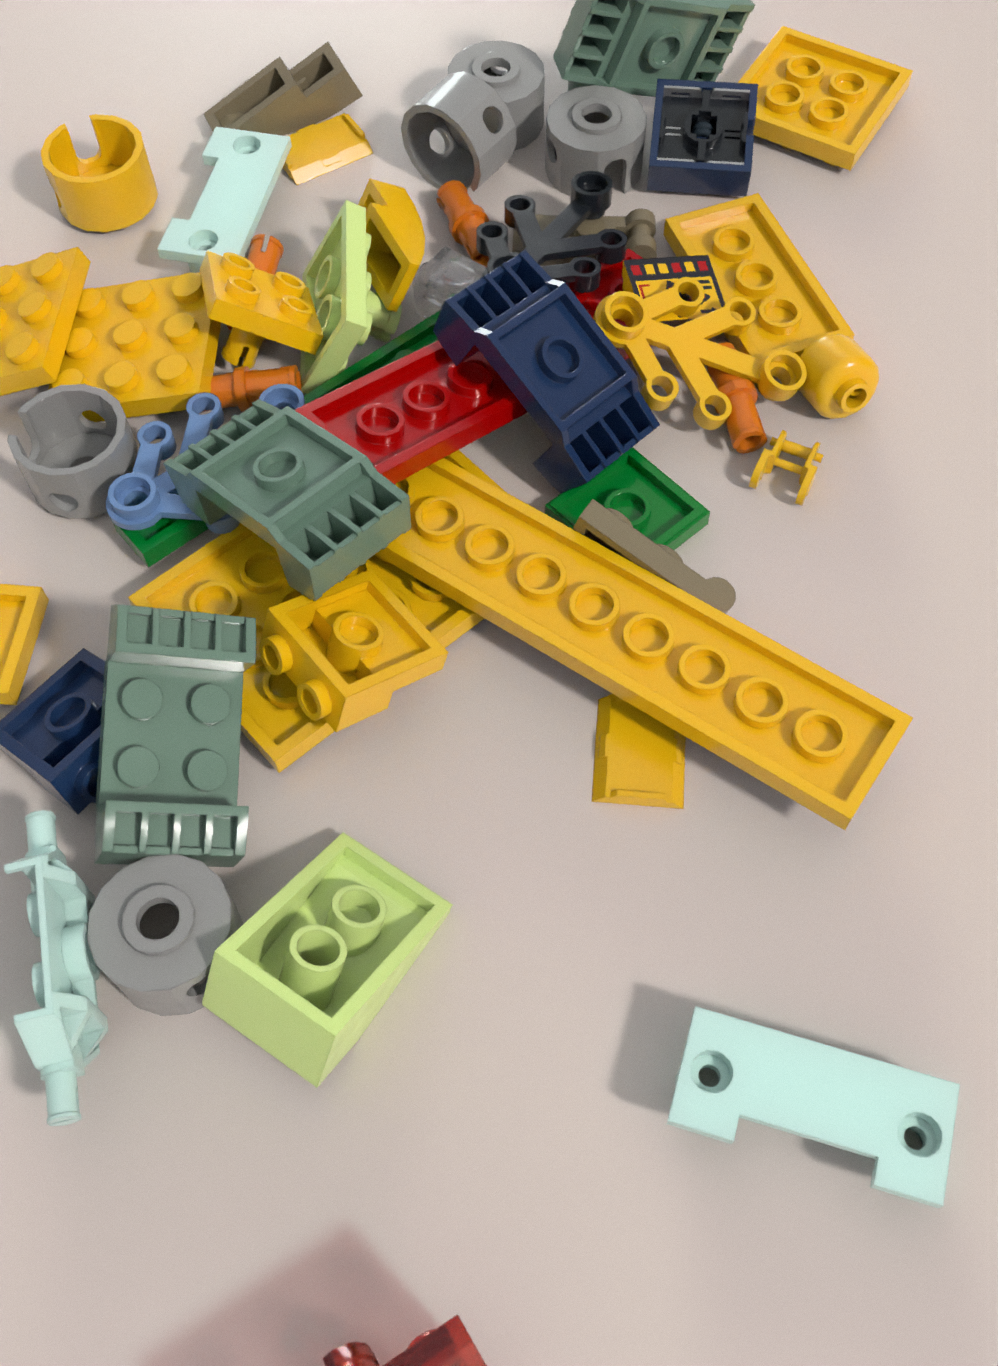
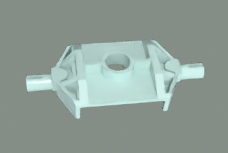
M42 810L25 816L28 852L25 858L4 865V872L6 874L22 871L30 879L31 893L27 896V914L34 935L40 937L42 959L41 962L34 963L32 966V985L37 1003L43 1009L14 1015V1024L34 1067L40 1071L41 1080L45 1081L47 1124L49 1126H63L82 1119L79 1109L77 1077L85 1075V1067L100 1054L99 1042L108 1032L107 1016L98 1008L95 980L99 979L100 969L95 964L87 942L89 912L96 899L77 873L68 867L65 855L57 847L56 815L51 811Z

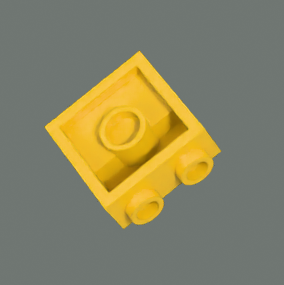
M372 569L336 583L316 601L301 595L268 608L259 643L260 656L267 670L273 675L285 673L297 686L298 702L306 716L314 721L324 718L335 732L388 709L394 691L442 670L449 653Z

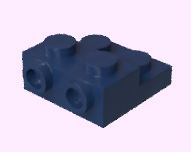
M85 648L80 650L0 720V750L29 771L45 790L77 815L90 803H96L104 669L106 661Z

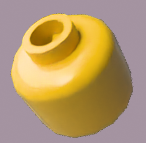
M842 334L827 335L808 345L800 356L807 369V378L799 391L821 416L830 419L848 417L865 407L876 391L879 382L878 366L858 343L850 337Z

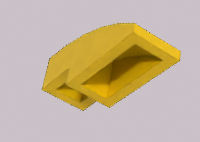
M369 178L358 205L366 208V233L371 235V245L367 255V272L371 273V284L387 310L397 312L424 255L425 234L423 224L405 188Z

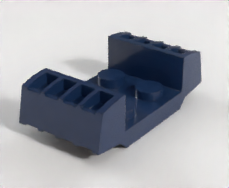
M523 250L509 261L444 301L433 329L437 339L456 366L478 351L487 359L553 444L532 464L559 493L588 483L660 426L638 390V379L635 372L565 282L552 279L526 250Z

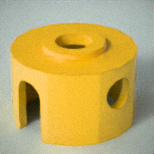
M89 115L99 150L95 156L87 159L77 157L65 123L58 126L46 137L40 152L43 167L49 183L54 189L60 212L71 225L85 231L94 232L124 229L142 220L154 208L158 196L155 179L151 171L141 132L130 121L115 115Z

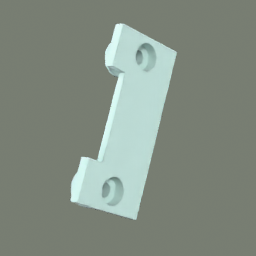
M215 127L202 154L204 165L214 166V169L190 220L171 219L157 248L159 257L161 259L188 262L190 272L193 273L200 272L206 251L221 256L229 252L244 257L292 147L290 137Z
M695 1006L681 1065L676 1075L675 1090L667 1124L732 1144L735 1139L738 1120L742 1118L875 1159L870 1184L871 1188L939 1209L944 1205L960 1084ZM703 1068L714 1070L718 1074L719 1083L713 1087L703 1085L699 1079V1071ZM911 1129L920 1137L923 1144L921 1149H912L905 1143V1130Z

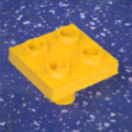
M206 251L200 267V276L208 318L232 326L226 345L223 346L221 351L222 357L227 362L237 366L241 356L244 358L241 367L248 366L249 369L254 368L256 357L264 338L313 355L316 354L324 335L309 288L306 287L302 280L286 272H276L273 275L256 269L252 262L238 254L226 252L221 256Z

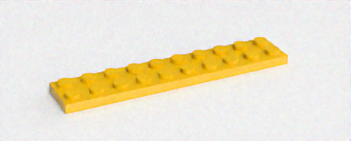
M445 458L395 484L409 495L411 529L405 534L402 533L389 543L384 550L381 549L377 552L376 555L843 830H846L913 719L908 714Z

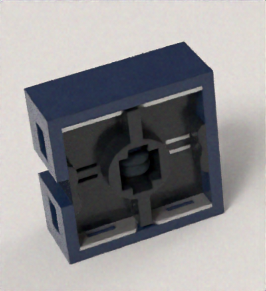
M657 79L647 190L747 196L752 170L753 130L756 119L758 84Z

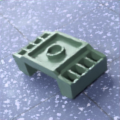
M576 0L571 9L567 24L563 29L557 49H555L553 59L563 80L614 87L631 95L656 97L657 79L715 82L719 73H722L723 65L729 53H732L733 45L739 33H742L743 26L750 12L753 11L755 4L751 0Z
M258 399L240 415L237 416L235 414L231 417V421L217 430H211L210 435L196 444L192 443L186 451L174 459L170 458L163 463L183 503L209 526L228 513L269 543L277 551L288 585L313 601L318 600L323 596V593L336 583L343 581L348 574L359 566L364 565L369 558L381 549L384 550L389 543L411 529L409 495L380 474L366 455L289 406L281 410Z
M121 604L111 605L102 699L94 864L130 865L147 856L179 854L201 861L207 867H235L245 857L249 806H237L243 672L256 662V618Z

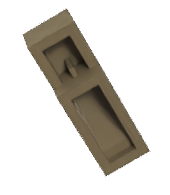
M326 42L290 70L279 56L203 115L212 131H214L215 127L284 136L338 113L363 95L329 42Z

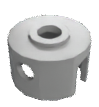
M484 41L466 47L453 57L448 66V75L450 73L466 72L480 77L496 90L507 105L516 127L517 144L515 150L528 146L538 138L544 126L545 74L544 64L534 51L521 44L508 41ZM495 67H503L508 71L498 70Z
M466 72L450 73L404 114L401 125L403 145L412 164L421 176L437 189L448 181L458 180L465 185L466 189L471 187L473 192L476 191L513 156L517 144L516 127L507 105L495 89L480 77ZM433 130H437L444 139L445 150L443 153L435 152L430 146V135Z
M592 85L578 87L561 94L549 106L546 117L545 170L549 182L559 192L570 196L571 180L576 174L584 171L604 173L609 163L623 159L621 190L624 194L629 192L640 180L647 122V116L642 104L631 94L607 86Z
M86 384L61 385L37 394L22 405L18 411L32 442L29 458L16 435H8L7 440L13 457L36 501L50 513L70 519L93 518L107 513L106 498L110 485L118 477L133 471L139 450L120 402L106 390ZM87 410L96 412L106 423L90 421L82 415V412Z
M179 854L147 856L123 867L101 888L89 912L87 942L97 967L137 1008L160 1016L191 1014L204 1007L202 1000L208 978L202 984L192 986L209 975L214 951L243 925V921L221 878L203 862ZM159 903L174 905L179 911V922L176 929L170 935L162 939L152 940L141 934L140 920L150 907Z

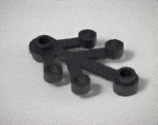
M584 171L576 174L571 180L570 204L543 231H541L535 216L536 203L531 197L514 195L507 198L504 203L505 224L510 228L517 229L524 250L540 266L544 261L577 257L571 260L570 263L541 266L552 279L568 283V286L576 292L589 293L599 287L601 265L598 261L605 264H617L626 257L627 236L620 230L604 229L597 234L569 237L585 219L594 220L601 218L611 206L613 181L602 172ZM489 221L477 227V251L489 257L487 268L482 274L483 277L519 253L510 252L508 248V228L504 224ZM593 254H594V256H595L596 259L591 258V257H579V256H586V255H593Z

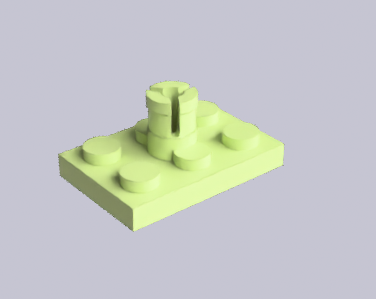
M348 200L344 202L302 274V281L309 288L324 335L315 355L301 350V391L306 394L344 371L347 366L348 356L356 344L363 345L369 335L374 336L377 340L388 342L391 339V334L394 335L401 317V304L397 312L387 310L379 295L370 290L372 275L370 272H367V255L371 245V235L366 233V208Z

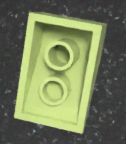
M343 832L214 951L202 1005L317 1088L363 1035L446 919L453 904Z

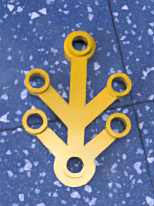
M691 277L679 278L671 288L645 299L629 291L616 292L601 300L593 316L595 322L615 347L625 350L644 382L640 393L649 408L654 411L667 409L679 392L676 378L672 374L663 371L650 345L666 350L697 402L693 408L694 420L700 427L707 430H715L723 425L731 414L732 404L724 393L718 391L703 364L743 379H749L757 384L760 394L770 401L790 399L801 388L807 378V369L803 360L791 351L776 350L768 355L765 360H761L708 340L724 332L732 336H739L748 330L756 318V309L753 303L745 297H731L722 308L676 327L655 321L671 312L681 317H689L697 311L704 300L705 292L700 282ZM679 292L688 294L692 298V302L683 300ZM730 311L739 313L744 321L736 320ZM614 319L622 320L626 323L627 327L618 324ZM772 376L777 377L782 384L778 383ZM652 386L662 387L666 391L667 396L657 395L653 391ZM705 404L716 407L720 416L710 414L706 410Z

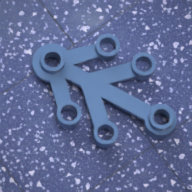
M289 384L273 385L264 390L259 397L260 400L281 410L286 406L295 410L305 405L304 395L301 390ZM199 393L188 400L186 410L189 419L179 455L186 451L189 445L198 443L210 435L211 430L218 429L223 424L224 413L221 402L216 395L212 393ZM206 410H212V411H211L210 413H208V414H204V415H200V414H199V413H201V412H203V411H206ZM161 421L146 423L137 433L140 447L133 471L115 479L108 489L106 510L110 519L115 525L126 530L146 529L153 526L161 518L203 521L183 503L168 472L166 471L158 476L161 461L168 459L176 451L177 444L171 427ZM156 439H163L159 443L151 444ZM227 513L210 526L206 523V526L214 533L225 534L235 530L240 522Z

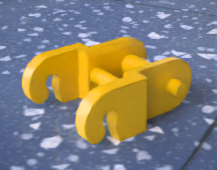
M782 430L778 439L771 438L769 445L774 446L773 450L764 448L753 471L749 487L757 489L764 473L770 474L774 466L800 475L799 485L801 487L795 504L802 506L812 487L818 468L813 466L814 461L821 463L824 456L818 453L821 443L816 442L811 449L786 440L787 431ZM782 451L805 459L806 462L804 466H800L778 457Z

